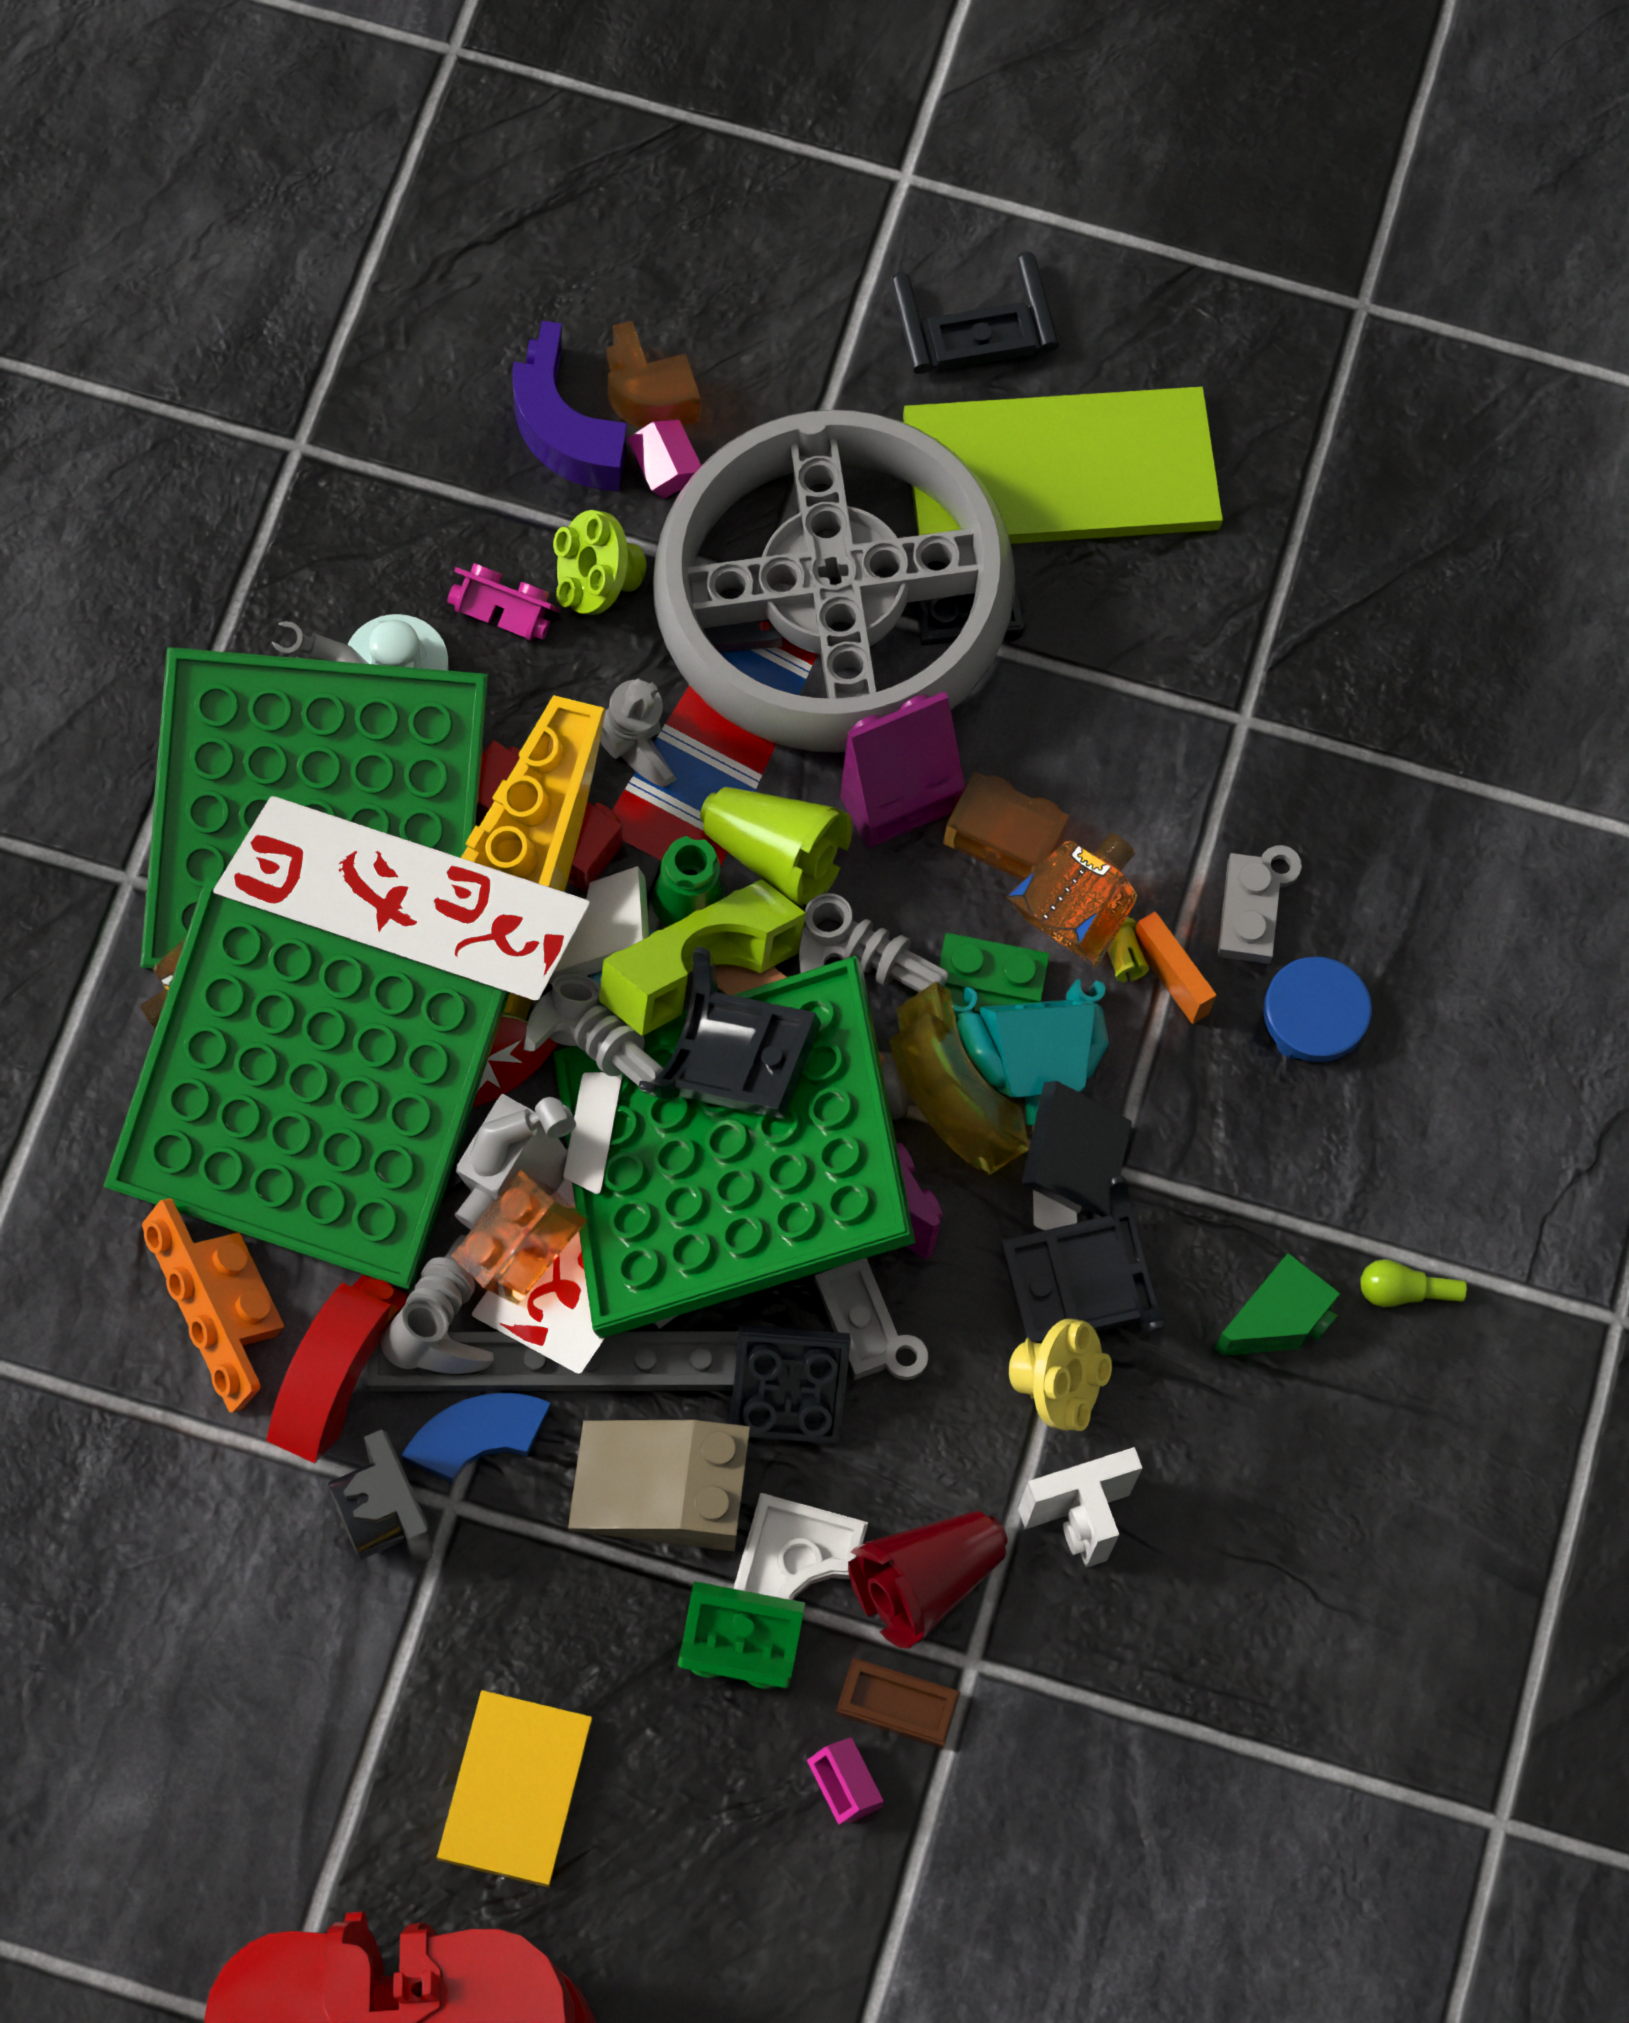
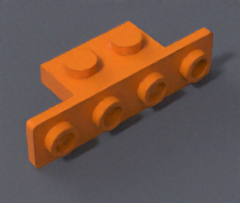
M173 1199L160 1200L142 1223L146 1245L155 1254L166 1277L167 1289L171 1297L177 1301L189 1326L190 1338L193 1344L200 1349L209 1368L215 1391L223 1398L230 1413L241 1411L261 1388L243 1346L274 1338L285 1326L240 1232L193 1243Z

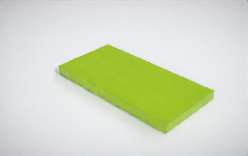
M1203 387L904 406V423L916 427L939 440L955 452L983 482L999 508L1008 532L1010 544L1220 530L1223 519ZM911 485L917 536L961 530L952 516L927 494Z

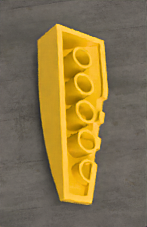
M553 695L519 752V761L507 781L503 780L492 797L494 803L480 826H475L465 843L467 848L461 856L462 859L565 892L596 764L606 713L603 707ZM510 993L503 1014L513 1015L526 1020L532 1000Z

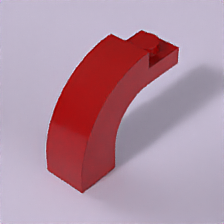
M365 1274L352 1286L342 1282L313 1320L292 1359L272 1412L266 1438L267 1442L314 1464L325 1454L342 1434L348 1404L365 1364L380 1344L381 1336L385 1329L406 1304L409 1294L392 1287L383 1280L374 1279Z

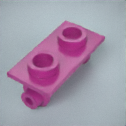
M475 563L470 572L455 568L454 572L465 577L462 586L454 584L448 595L447 602L455 606L456 612L464 613L490 623L496 607L499 606L504 608L497 627L523 636L529 641H533L535 637L544 640L550 627V621L543 618L546 610L549 609L556 613L560 610V608L547 603L549 592L524 582L520 583L518 591L499 584L503 574Z

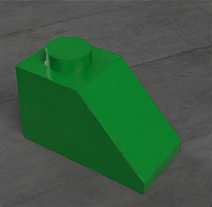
M1287 1253L1222 1332L1214 1349L1224 1356L1300 1349L1310 1335L1319 1341L1338 1317L1331 1309L1340 1293Z

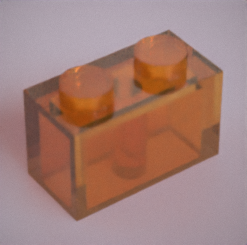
M974 772L947 822L943 844L1022 881H1025L1034 873L1031 885L1038 888L1065 835L1069 815L1063 813L1050 800L1040 797L1033 799L1015 791L1009 782L993 775L985 777Z
M520 1170L451 1256L483 1288L518 1306L587 1220L555 1189Z

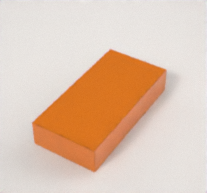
M1156 911L1138 921L1135 935L1144 959L1189 1021L1194 1024L1210 1014L1216 993Z

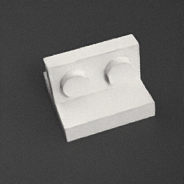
M1135 1447L1028 1481L1018 1507L1025 1529L1067 1516L1069 1521L1063 1523V1529L1072 1554L1081 1553L1086 1568L1107 1561L1119 1537V1532L1108 1503L1129 1496L1137 1481L1142 1466Z

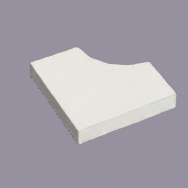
M638 866L589 883L586 899L590 902L549 980L551 986L553 981L563 974L573 973L588 976L602 971L604 959L616 951L624 950L649 937L646 879Z
M760 1493L733 1589L794 1600L811 1584L830 1578L850 1579L848 1561L856 1557L855 1554L850 1552L853 1548L863 1543L868 1522Z

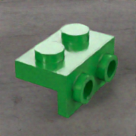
M694 1581L678 1666L689 1669L696 1675L706 1678L725 1676L746 1680L752 1686L763 1689H770L776 1686L788 1688L794 1666L805 1602Z

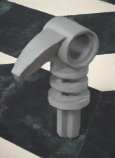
M639 678L626 681L614 690L610 698L609 708L605 713L600 743L610 756L615 759L621 756L644 778L656 785L665 787L677 779L651 737L661 731L659 719L663 710L662 698L657 686L653 682L647 683Z
M820 894L807 904L805 908V926L800 941V973L824 966L829 958L839 957L846 959L857 956L861 961L864 972L868 973L874 968L877 969L876 981L884 986H888L895 979L929 998H936L944 989L948 979L947 972L910 952L911 939L900 935L890 941L888 940L889 931L887 929L880 928L873 932L872 921L865 919L859 924L853 921L852 909L849 903L837 894ZM827 919H833L842 924L839 929L832 932H824L816 927L820 922Z
M570 973L558 976L553 981L552 990L547 992L538 1001L530 1014L525 1034L524 1050L535 1051L547 1038L563 1045L578 1046L596 1061L598 1068L606 1075L618 1076L624 1073L638 1086L640 1081L650 1082L663 1071L664 1068L643 1051L645 1045L644 1036L637 1033L630 1025H626L622 1019L615 1016L606 1006H598L600 986L596 981L581 974Z
M463 1234L458 1236L444 1258L431 1259L422 1270L421 1279L416 1284L415 1290L410 1293L404 1307L381 1336L382 1352L394 1365L404 1369L420 1367L433 1372L463 1374L485 1370L494 1361L492 1352L456 1342L447 1333L454 1315L458 1313L462 1304L469 1301L475 1291V1282L472 1274L485 1255V1249L480 1245L481 1239L473 1235L471 1238Z

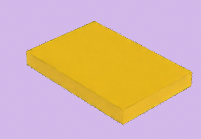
M481 1690L440 1843L437 1861L549 1888L592 1717Z

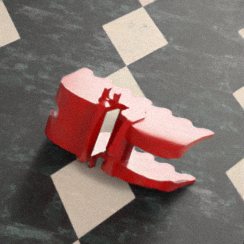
M364 1911L346 1913L344 1921L335 1922L328 1928L326 1933L285 1931L267 1934L248 1943L224 1965L210 1989L204 2023H596V2020L582 1990L546 1955L521 1935L500 1929H469L438 1935L431 1925L425 1922L407 1925L400 1934L399 1972L394 1973V1977L384 1976L382 1956L376 1940L368 1928L367 1916ZM422 1988V1995L418 1997V1990Z

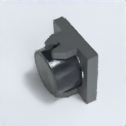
M381 1429L365 1436L364 1440L370 1464L328 1482L332 1499L359 1559L363 1560L404 1541L414 1565L432 1558L434 1552L429 1526L387 1432H383Z

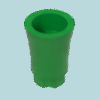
M688 836L682 837L673 842L663 856L661 872L653 886L651 901L655 914L668 927L688 917L693 912L702 910L725 898L724 889L719 877L720 863L713 846L706 840H694Z

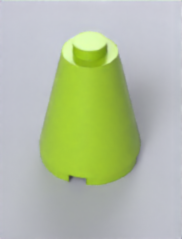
M723 787L717 793H711L704 801L700 812V820L704 822L703 831L709 838L795 905L803 908L814 897L828 892L841 867L833 864L838 848L848 851L852 836L851 815L837 807L731 787Z

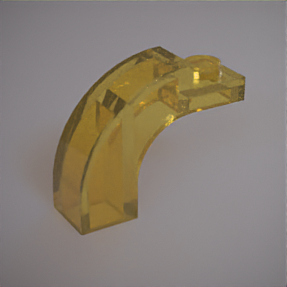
M935 981L897 1007L896 1012L900 1033L889 1039L896 1066L913 1101L943 1141L966 1162L988 1176L1029 1150L1021 1107L995 1091L980 1076L962 1046L957 1030L950 990Z

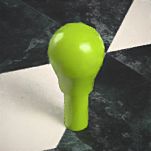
M1388 1259L1374 1261L1365 1268L1361 1276V1291L1365 1299L1371 1304L1382 1308L1394 1307L1409 1302H1422L1424 1298L1463 1302L1466 1297L1467 1286L1464 1280L1426 1277L1424 1272L1412 1270Z

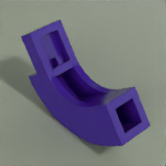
M542 321L539 339L529 340L526 363L514 362L513 364L514 411L520 433L532 453L545 466L561 477L586 487L620 492L627 450V423L584 416L574 411L562 400L556 389L563 349L562 323Z

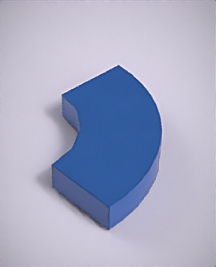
M493 1393L463 1400L441 1411L429 1420L409 1442L402 1454V1461L453 1483L467 1465L484 1455L509 1452L527 1457L551 1409V1403L537 1397L515 1393Z

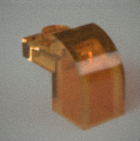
M633 321L613 325V346L606 347V353L611 370L608 373V400L614 411L629 424L642 429L657 421L679 419L682 426L699 422L700 395L686 354L646 363Z

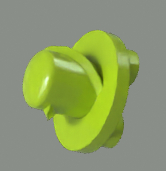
M596 510L585 511L579 514L568 527H560L555 534L553 548L558 556L556 596L557 601L562 607L571 608L575 612L583 614H599L607 610L614 603L620 591H634L643 582L647 568L646 556L639 545L626 541L622 526L610 513Z

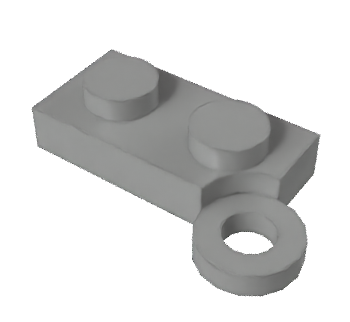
M1283 845L1268 848L1262 857L1230 853L1227 863L1217 957L1270 964L1273 957L1280 887H1287L1293 884L1298 879L1302 868L1301 859L1293 849ZM1275 859L1285 860L1290 870L1284 874L1276 873L1271 868V862Z
M867 1258L815 1275L814 1283L834 1332L850 1333L851 1342L848 1367L854 1380L884 1370L885 1367L894 1377L903 1380L914 1379L922 1374L928 1361L927 1348L915 1336H898ZM904 1348L911 1349L916 1354V1362L911 1366L899 1364L895 1356L899 1350Z

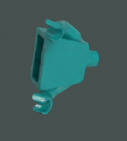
M1077 978L1067 991L1066 1000L980 1007L981 1016L973 1013L977 1002V993L970 987H965L963 992V1000L967 1006H956L952 1002L949 992L946 993L942 1004L943 1015L950 1022L956 1023V1028L968 1055L990 1085L997 1087L998 1092L1008 1096H1025L1026 1124L1035 1125L1036 1114L1045 1082L1059 1081L1077 1092L1083 1091L1086 1086V1079L1094 1074L1109 1046L1103 1008L1098 1005V1002L1105 994L1106 988L1104 983L1095 980L1090 987L1089 996L1083 993L1081 981Z

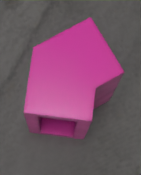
M679 419L652 422L627 438L651 490L663 499L677 491H682L690 478L701 467Z
M852 1737L827 1745L807 1760L838 1825L848 1821L852 1823L882 1808L884 1801Z

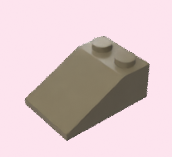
M700 1420L583 1421L568 1531L734 1552L750 1427Z

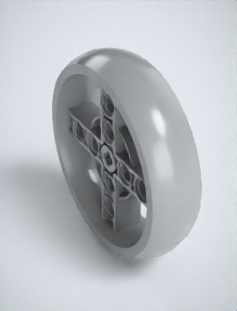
M855 410L808 411L781 417L746 431L714 453L690 478L671 507L660 534L654 563V606L661 634L676 666L691 688L713 710L746 732L769 742L812 752L839 753L846 752L848 731L852 730L857 722L868 716L880 715L884 717L900 710L901 706L913 697L922 694L931 697L943 691L946 692L949 698L950 709L952 710L978 685L994 661L1010 622L1015 596L1014 557L1005 523L990 492L976 473L955 452L939 440L916 427L879 414ZM841 467L872 470L909 483L943 507L952 516L961 530L897 538L893 531L876 516L864 510L847 506ZM793 473L799 513L788 519L774 532L764 549L762 557L695 566L698 553L707 534L731 506L759 486ZM816 484H825L831 487L824 492L809 490L811 486ZM824 529H831L838 533L831 538H821L815 535ZM933 561H941L948 566L945 569L934 571L928 569L925 565ZM882 568H890L897 572L888 578H881L874 574ZM829 578H838L839 584L830 585ZM780 582H787L794 586L786 592H777L771 589V587ZM736 589L743 593L734 599H725L720 596L724 591ZM975 593L970 615L961 633L947 651L929 667L912 678L891 688L876 692L869 647L880 641L893 629L907 602ZM769 619L776 630L789 642L806 651L821 654L827 698L794 695L754 680L729 663L716 650L702 628ZM839 621L850 623L853 626L844 632H836L829 628L832 624ZM846 668H853L860 672L857 677L852 679H843L836 675L840 670Z

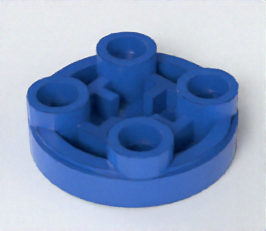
M1306 957L1289 963L1275 975L1265 996L1263 1012L1267 1029L1283 1056L1290 1059L1300 1058L1312 1062H1327L1339 1059L1357 1049L1368 1029L1372 1005L1364 982L1351 968L1330 958Z

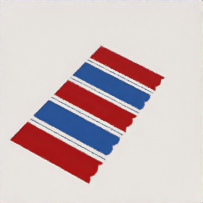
M783 636V647L719 652L729 663L754 680L794 695L800 694L818 655L797 647ZM689 685L654 741L655 746L677 780L665 787H661L635 772L612 811L619 818L620 824H622V841L662 861L663 856L673 842L688 836L694 840L704 839L712 845L721 867L727 851L704 833V822L700 820L703 803L711 793H717L723 787L755 792L777 744L748 733L726 720L708 706Z

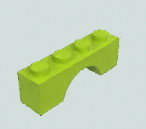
M761 879L741 890L732 892L727 897L702 910L693 912L688 917L663 930L655 931L649 937L624 950L616 951L604 959L599 1001L643 1036L682 1015L688 973L693 971L692 953L696 947L700 946L708 949L715 965H735L762 973L799 953L806 912Z

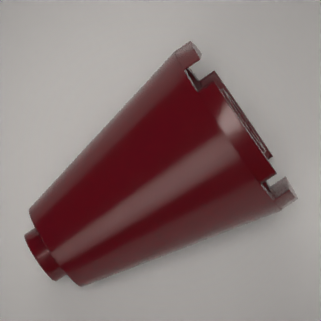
M973 1511L865 1542L853 1548L850 1552L856 1555L854 1559L848 1561V1573L852 1588L867 1617L869 1618L877 1613L888 1626L879 1631L883 1637L898 1648L909 1649L921 1642L1004 1560L1006 1555L1005 1545H1007L1008 1538L1004 1527L994 1516H987L981 1511Z

